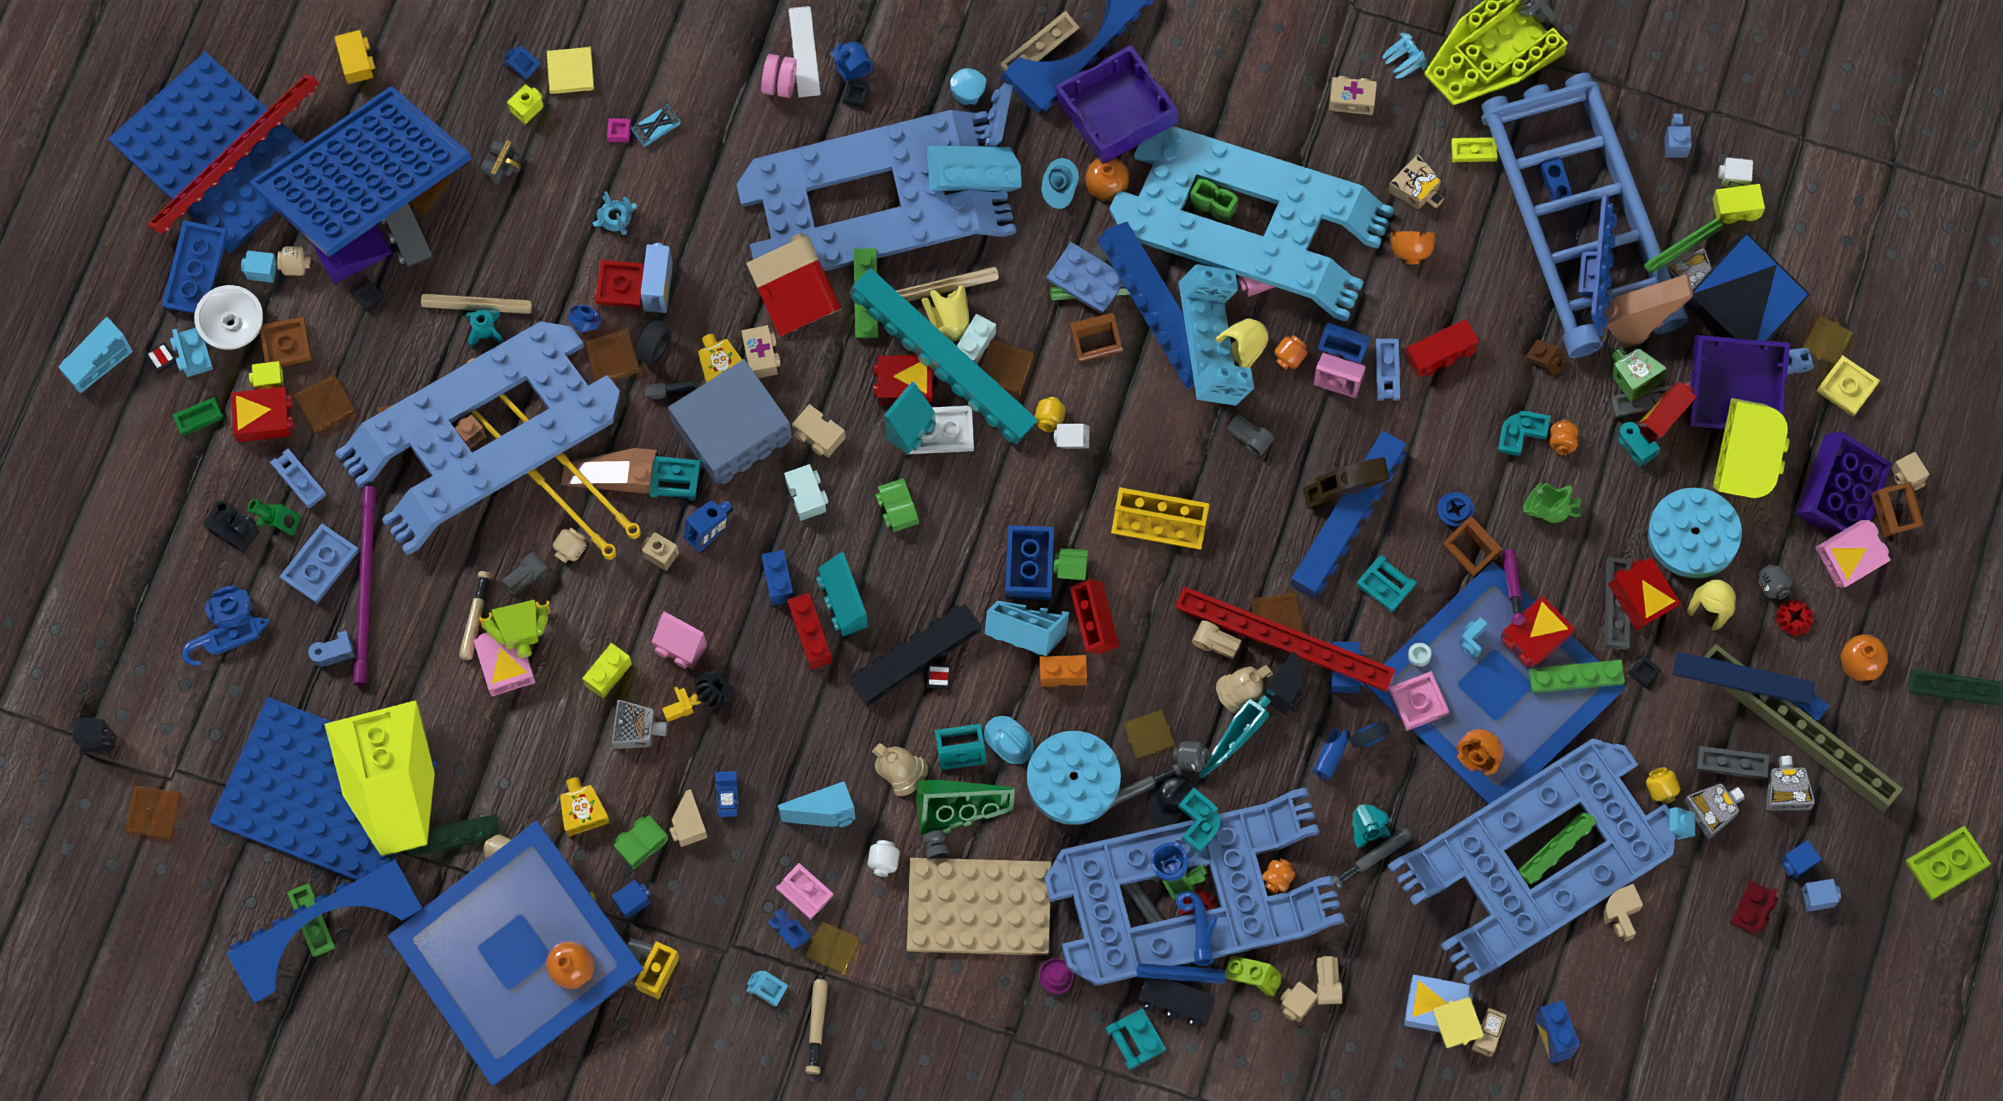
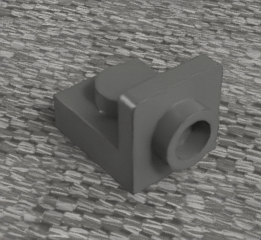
M1525 0L1522 8L1518 11L1520 16H1532L1538 23H1553L1557 18L1545 0Z

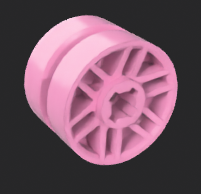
M768 54L762 75L761 92L774 95L777 90L779 97L790 98L795 84L797 59L784 57L781 64V57L779 55Z

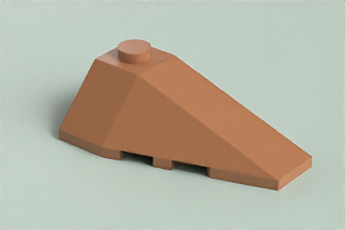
M1682 275L1610 300L1609 307L1605 309V314L1608 316L1607 327L1624 349L1627 350L1646 341L1650 337L1649 333L1656 327H1661L1664 324V319L1671 313H1676L1693 297L1689 275Z
M632 448L570 462L596 489L650 494L657 450ZM564 464L561 485L587 488Z

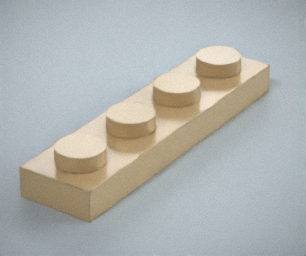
M1065 11L1001 62L999 67L1004 72L1018 57L1040 61L1080 27Z

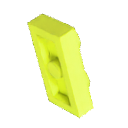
M1452 138L1451 140L1452 162L1497 161V146L1494 138Z

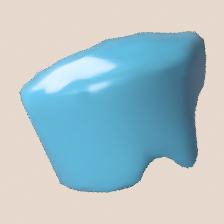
M970 68L957 71L950 81L953 98L962 105H975L985 90V76Z

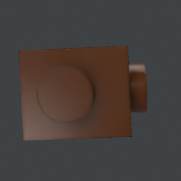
M1536 340L1526 355L1529 363L1547 368L1550 375L1553 376L1563 367L1566 360L1559 346Z

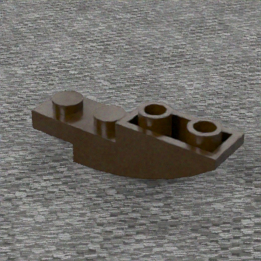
M1380 457L1355 463L1315 478V483L1303 488L1307 509L1315 510L1347 494L1356 495L1389 480L1386 459Z

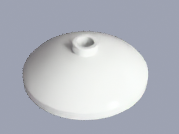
M234 285L220 286L209 291L199 301L195 311V325L201 338L209 345L223 350L238 349L250 343L258 335L263 323V311L255 295L245 288ZM229 321H235L232 326L227 325Z

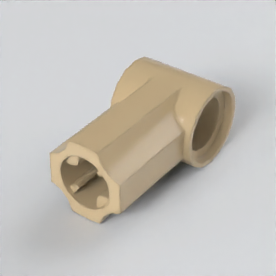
M1201 621L1192 643L1202 650H1213L1233 660L1242 640L1220 631L1213 623Z
M1324 956L1317 958V1004H1342L1341 982H1339L1337 957Z

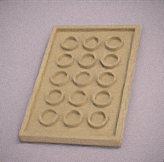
M910 858L907 952L1049 956L1050 900L1044 878L1049 869H1051V862L929 858L927 860V858Z

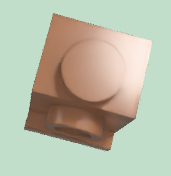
M472 415L462 418L456 424L455 430L469 449H472L486 437L483 426Z

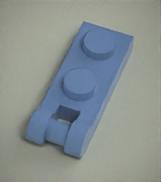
M1376 339L1377 401H1384V398H1392L1393 401H1400L1399 339ZM1384 384H1392V389H1384Z
M286 449L282 452L283 455L280 458H274L270 464L309 509L324 498L326 493L293 453ZM290 462L291 465L284 469L283 466Z

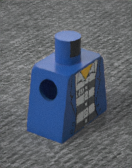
M709 501L685 519L683 538L700 553L725 530L727 516L733 512V507L727 501L722 502L719 506L714 501Z

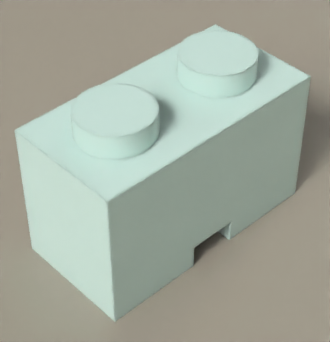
M976 314L957 347L978 365L984 351L989 347L996 335V324Z
M809 464L784 473L785 481L790 495L794 499V505L800 521L826 512L825 504L828 503L825 491H820L818 487L821 481L817 470L812 471Z

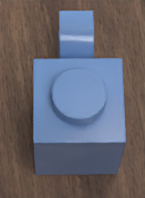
M1673 114L1672 126H1668L1664 137L1665 158H1688L1692 147L1691 127L1683 126V114Z

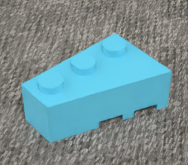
M106 317L62 361L59 369L80 394L133 351L125 336Z
M996 601L987 610L984 634L996 640L1011 643L1016 647L1033 651L1038 655L1047 656L1066 636L1069 612L1062 611L1061 615L1047 613L1048 609L1040 608L1039 612L1027 610L1026 605Z

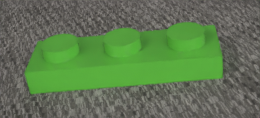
M309 883L287 892L294 910L304 904L307 908L315 904L313 900L315 895ZM322 914L301 927L313 957L335 949Z

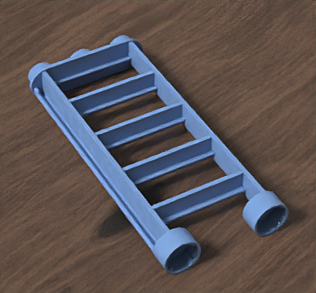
M1580 73L1569 78L1565 82L1566 88L1550 91L1549 86L1546 84L1534 86L1523 94V100L1508 103L1505 96L1491 98L1482 104L1484 115L1481 118L1483 124L1490 127L1564 328L1562 338L1568 355L1571 358L1592 354L1599 350L1603 343L1594 324L1578 327L1573 311L1591 307L1593 296L1568 301L1555 264L1581 257L1582 252L1597 251L1598 240L1551 253L1537 216L1602 198V195L1609 197L1618 194L1632 231L1615 235L1614 247L1636 241L1644 265L1661 253L1601 95L1600 86L1596 81L1592 80L1589 73ZM1583 101L1596 137L1519 159L1515 158L1503 123ZM1601 148L1614 184L1533 206L1520 169L1591 149ZM1665 265L1654 273H1648L1649 279L1607 290L1610 300L1617 296L1670 280L1671 276L1667 266ZM1682 306L1676 313H1671L1664 319V324L1659 328L1656 327L1653 330L1654 333H1668L1685 325L1688 322L1684 307Z

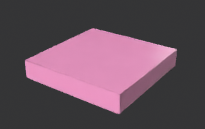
M1432 671L1391 686L1388 689L1406 731L1450 714Z

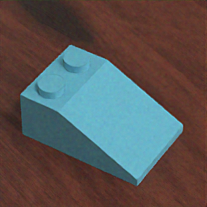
M844 781L778 805L782 822L830 827L839 825V827H845L851 824L852 820L856 819L854 805Z

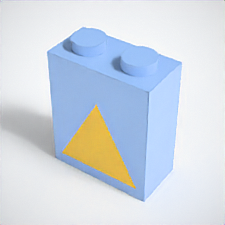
M662 243L647 244L641 298L644 311L667 313L673 262L670 247Z
M1413 975L1404 1026L1440 1032L1432 1009L1446 1005L1450 1000L1455 1002L1470 997L1472 1002L1473 993L1469 992L1470 985Z

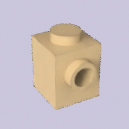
M1916 452L1896 461L1891 469L1898 485L1911 481L1914 491L1922 488L1930 475Z
M655 532L651 537H647L641 546L643 557L665 571L669 569L679 554L676 544Z
M1299 981L1292 990L1288 988L1280 998L1283 1001L1281 1004L1282 1014L1291 1021L1296 1020L1300 1022L1317 1001L1318 995Z

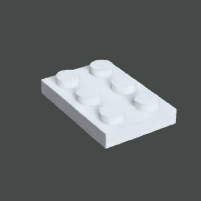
M970 406L932 407L936 416V426L929 434L926 432L918 449L912 450L909 454L974 451L972 408Z

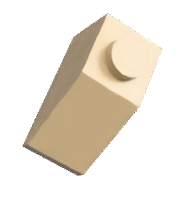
M691 789L685 792L672 818L674 827L670 828L674 842L679 840L681 847L707 838Z

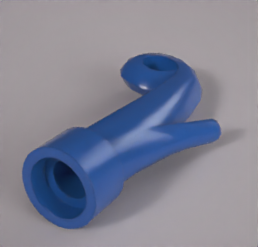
M1191 891L1181 892L1176 898L1177 907L1182 911L1195 909L1196 950L1194 951V962L1196 965H1209L1214 962L1211 941L1217 916H1213L1208 924L1207 914L1201 898ZM1189 899L1192 903L1186 905L1183 903V900Z

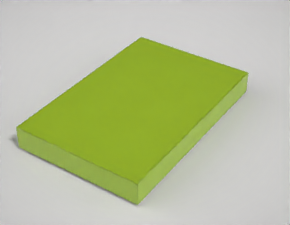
M1965 825L1905 861L1931 901L1991 865Z

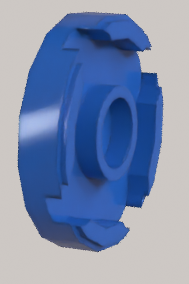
M227 586L216 590L212 594V598L207 600L205 605V612L210 622L219 627H231L241 623L248 617L252 609V601L247 591L239 589L237 586Z

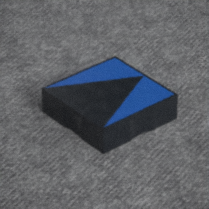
M1746 231L1738 236L1717 258L1713 267L1691 287L1693 297L1685 304L1703 322L1710 325L1720 337L1769 341L1810 296V293Z

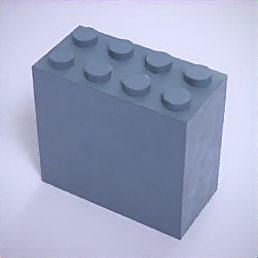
M745 359L668 407L671 423L697 460H700L702 467L716 486L720 483L725 484L729 482L733 475L739 471L744 472L748 470L753 462L758 459H765L771 454L772 450L777 447H784L792 438L788 419Z

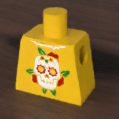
M708 334L702 338L705 348L699 350L698 353L706 383L742 361L728 339L717 342L714 334Z
M579 777L566 781L569 792L560 795L567 837L610 823L607 813L592 785L582 787Z

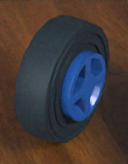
M1375 722L1357 730V734L1351 736L1350 741L1354 749L1361 746L1365 748L1383 740L1384 736L1389 734L1391 730L1387 722L1379 724Z

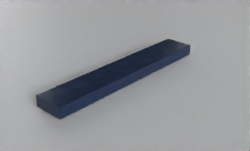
M1679 651L1676 653L1672 673L1673 676L1807 706L1812 704L1816 683Z

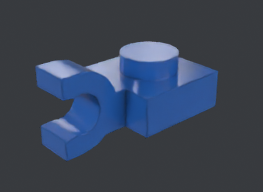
M783 908L774 913L778 919L774 917L767 922L774 929L780 928L778 933L793 949L806 943L811 937L796 919L791 921Z

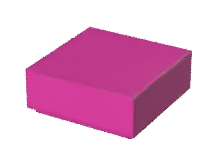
M609 118L607 141L630 142L631 119Z

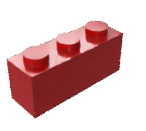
M1464 319L1408 346L1405 357L1418 378L1423 375L1427 377L1435 373L1439 367L1451 366L1457 361L1456 359L1462 356L1469 357L1476 352L1479 340L1467 319Z
M1087 579L1071 586L1072 598L1086 652L1101 655L1118 648L1119 643L1104 583Z
M806 593L788 599V608L810 670L831 664V654L810 594Z

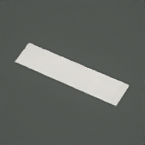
M810 6L790 8L789 16L794 58L797 59L796 78L798 96L820 95L811 8Z

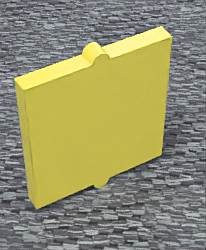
M1470 997L1455 1002L1450 1000L1448 1004L1432 1009L1446 1049L1460 1044L1467 1045L1469 1041L1484 1037Z

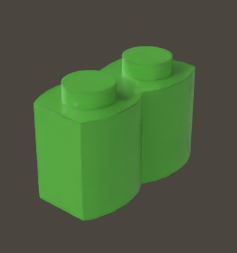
M1198 179L1191 191L1190 203L1200 211L1210 212L1213 217L1220 221L1230 222L1237 210L1238 198L1236 195L1226 189H1218L1214 183L1208 180Z
M904 478L878 486L879 494H876V499L879 507L884 506L886 514H883L886 527L891 526L892 531L896 532L919 524L918 516Z
M1060 548V553H1055L1054 573H1058V578L1085 580L1088 550Z
M650 815L646 818L640 817L634 822V828L628 833L622 832L615 839V851L632 870L641 865L651 854L669 840L668 835Z

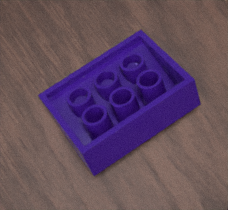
M377 224L330 257H327L309 240L333 284L393 254Z
M1842 431L1824 435L1795 514L1808 523L1834 534L1842 532L1860 520H1870L1871 522L1875 512L1871 493L1884 488L1892 463Z

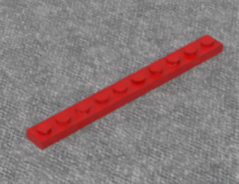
M305 74L151 219L147 226L158 234L169 230L176 218L185 215L188 207L193 202L202 199L204 192L209 187L215 186L225 172L231 171L241 157L247 156L257 142L264 140L273 127L280 125L284 120V116L296 110L302 99L312 95L319 82L314 77Z
M1183 587L1174 606L1178 611L1208 621L1216 626L1290 655L1294 651L1300 659L1384 692L1388 691L1396 673L1394 668L1187 587Z

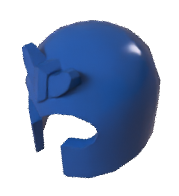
M849 42L844 45L838 43L836 49H833V52L830 53L831 57H834L835 66L845 82L864 77L873 68V63L867 49L860 43Z

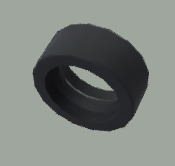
M656 320L652 321L638 341L635 357L650 366L655 365L664 354L670 342L671 328Z

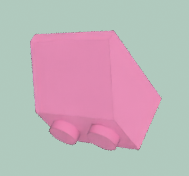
M1322 353L1316 367L1313 385L1356 398L1366 366L1341 359L1336 354Z
M665 611L663 612L652 639L654 651L661 657L666 658L669 656L674 659L675 664L684 669L689 667L693 670L707 648L704 633Z

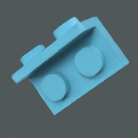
M197 328L178 333L177 329H173L174 337L170 338L173 350H178L179 357L176 358L179 370H184L187 377L213 370L206 342L199 335Z

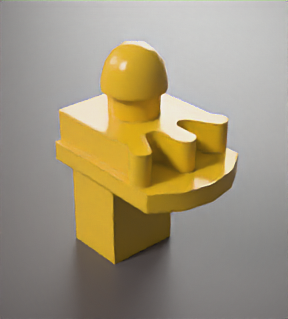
M674 687L679 702L662 708L667 723L692 714V706H697L701 702L697 701L698 695L693 694L688 698L684 688L679 690L678 687Z

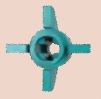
M497 309L488 311L477 310L465 315L466 320L470 322L472 327L468 339V345L471 348L479 341V338L486 339L492 337L496 342L502 344L503 338L495 330L494 322L501 315Z
M1367 804L1359 805L1352 814V825L1354 828V842L1357 848L1361 849L1368 842L1367 840H1373L1379 836L1387 839L1391 837L1388 828L1385 826L1390 821L1386 812Z

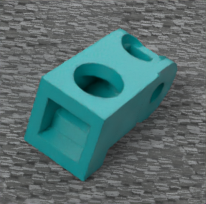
M1626 422L1621 426L1618 441L1639 468L1658 455L1660 447L1655 441L1649 444L1640 434V429L1635 423Z

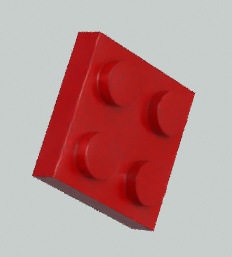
M601 260L595 303L599 305L640 308L644 263Z

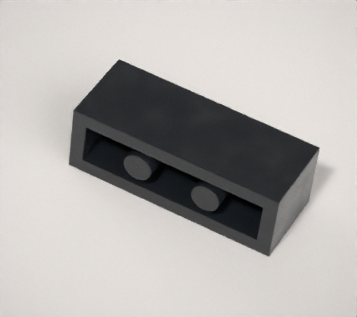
M1146 978L1138 1004L1142 1005L1141 1008L1154 1013L1157 1010L1164 1013V1016L1169 1019L1177 1020L1180 1018L1187 1021L1186 1024L1189 1026L1200 1028V1026L1206 1027L1215 996L1168 979Z

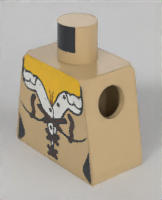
M1418 154L1389 184L1388 192L1416 209H1420L1426 202L1434 208H1438L1444 200L1436 192L1440 186V178Z

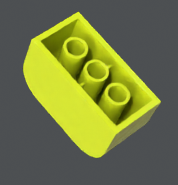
M1731 398L1713 488L1719 492L1751 498L1763 497L1773 490L1779 474L1782 475L1784 471L1785 461H1782L1783 452H1787L1789 447V438H1786L1788 432L1787 422L1779 411L1765 404Z

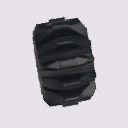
M714 669L710 672H703L694 683L693 693L698 695L697 701L703 702V708L709 706L711 710L723 708L733 696L731 692L734 687L728 684L730 679H725L723 672L718 674Z

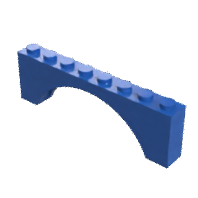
M1107 0L1102 26L1095 39L1085 49L1071 57L1050 62L1032 61L1018 57L1003 72L1000 78L1005 83L1011 85L1012 90L1036 114L1042 109L1046 112L1054 104L1051 99L1056 95L1055 86L1082 72L1081 69L1085 65L1090 67L1098 59L1095 54L1100 49L1105 52L1113 43L1110 39L1114 35L1119 37L1127 29L1125 24L1129 20L1133 23L1142 14L1139 9L1143 5L1148 8L1154 0Z
M388 857L376 864L378 869L369 873L368 869L355 876L357 881L350 885L345 881L336 886V892L330 896H327L326 893L313 899L315 904L308 908L305 904L292 911L294 916L286 920L283 916L271 923L273 926L267 931H264L263 928L250 934L252 939L246 943H243L241 939L229 946L231 951L227 955L254 1003L276 991L277 969L283 951L296 932L316 916L341 907L367 906L386 911L403 920L423 909L395 859L390 861Z

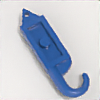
M249 615L235 626L219 627L209 631L208 634L190 640L185 644L182 651L183 660L191 666L201 665L202 661H194L190 658L189 654L193 649L204 646L205 650L212 655L221 654L260 638L261 632L270 621L269 619L254 618Z

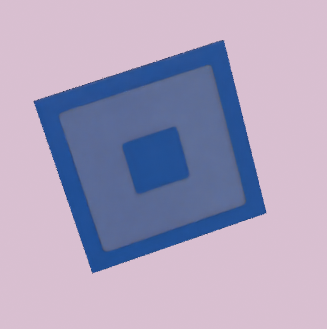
M1493 561L1384 663V665L1396 670L1390 687L1432 671L1450 714L1411 730L1487 804L1492 803L1539 773L1626 689L1624 685L1531 693L1529 667L1523 666L1517 658L1518 655L1513 650H1508L1501 642L1502 631L1512 623L1513 610L1512 602L1509 600L1505 572ZM1520 587L1522 597L1520 603L1523 613L1536 601ZM1481 617L1487 622L1485 631L1475 640L1482 648L1480 655L1476 658L1463 651L1460 640L1465 633L1463 630L1472 620L1476 622ZM1571 636L1536 668L1599 661ZM1424 643L1431 649L1432 656L1426 666L1416 667L1409 662L1408 652L1413 644ZM1364 684L1401 720L1389 690L1384 692ZM1475 729H1485L1493 732L1502 742L1504 756L1502 763L1494 774L1484 775V771L1477 770L1476 768L1472 772L1458 760L1459 752L1456 746L1467 732Z
M537 820L388 935L492 1086L503 1080L644 970ZM574 941L588 948L595 960V970L592 978L582 987L568 990L557 986L549 978L546 971V959L554 946L562 942Z

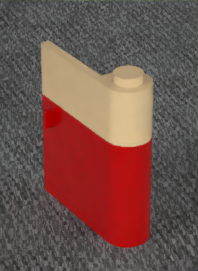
M803 233L791 237L792 242L746 263L780 337L842 309L809 235L804 236Z

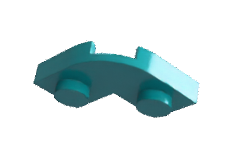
M1519 411L1518 414L1509 417L1503 423L1497 452L1520 456L1524 436L1546 440L1550 416Z
M1193 788L1179 804V808L1195 820L1193 825L1182 836V840L1200 854L1216 836L1220 827V816L1217 807Z

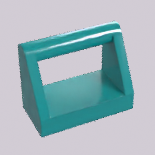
M981 724L935 730L940 770L987 764ZM976 733L978 735V742L942 747L941 738Z

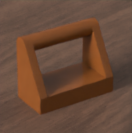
M1114 313L1070 323V335L1079 363L1123 352ZM1111 330L1115 345L1082 353L1079 338Z
M1911 481L1871 493L1884 537L1924 526ZM1904 489L1914 523L1898 527L1888 493Z
M1472 516L1464 521L1442 544L1473 578L1492 561H1495L1502 551V548ZM1465 532L1487 555L1477 567L1453 543Z

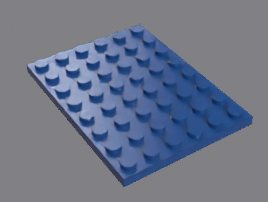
M204 52L111 135L108 140L163 193L173 200L268 109L209 54ZM283 122L277 127H273L264 140L257 142L247 156L241 157L231 171L225 172L215 186L209 187L204 192L202 199L193 202L188 207L186 214L196 223L227 229L228 235L224 249L231 254L277 212L251 187L250 181L305 145V143Z
M391 86L251 180L250 185L327 257H330L471 160V156L466 149Z
M267 697L209 823L357 881L356 875L367 869L369 873L378 869L376 864L388 857L390 861H393L398 853L381 857L343 797L325 724L332 721ZM432 760L435 771L438 766V763Z

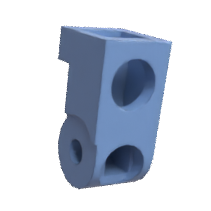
M1808 348L1789 350L1787 374L1802 373L1814 368Z
M346 630L337 633L339 639L326 643L316 642L310 646L308 654L315 665L322 667L355 657L351 638Z

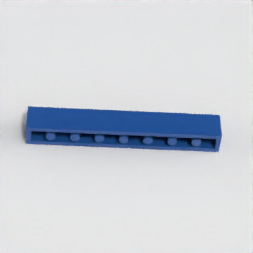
M1126 221L1107 228L1097 239L1101 248L1106 253L1113 268L1121 278L1123 285L1127 288L1135 305L1139 308L1146 323L1151 328L1158 343L1178 373L1180 380L1184 383L1187 390L1194 388L1195 384L1183 313L1129 223Z
M1382 430L1364 461L1384 457L1390 479L1356 495L1347 494L1341 497L1293 575L1290 586L1313 599L1317 593H1323L1328 584L1325 580L1329 574L1333 576L1339 566V563H1337L1339 557H1345L1351 546L1348 544L1352 537L1356 538L1362 529L1360 523L1363 518L1367 520L1373 511L1371 505L1374 500L1379 501L1384 493L1382 487L1385 482L1390 483L1396 473L1393 469L1396 464L1401 465L1407 455L1404 452L1406 443Z

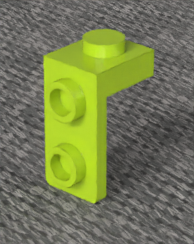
M1237 956L1230 957L1225 969L1226 979L1255 985L1269 996H1275L1283 976L1270 964Z

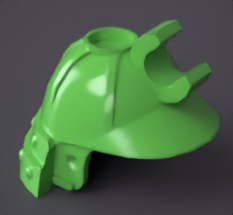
M1540 482L1529 494L1524 503L1523 512L1551 523H1558L1564 521L1569 515L1580 517L1582 501L1579 498L1571 499L1572 486L1570 485L1558 490L1549 484L1543 485Z

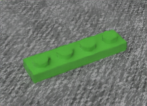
M876 248L854 249L855 284L870 268L877 273ZM855 303V338H878V320L871 318L867 309Z
M1621 660L1529 668L1528 671L1531 693L1623 685L1625 682Z
M1580 812L1518 871L1523 880L1529 884L1540 880L1543 873L1549 867L1557 864L1559 858L1575 846L1576 841L1592 830V826L1597 823L1593 815Z

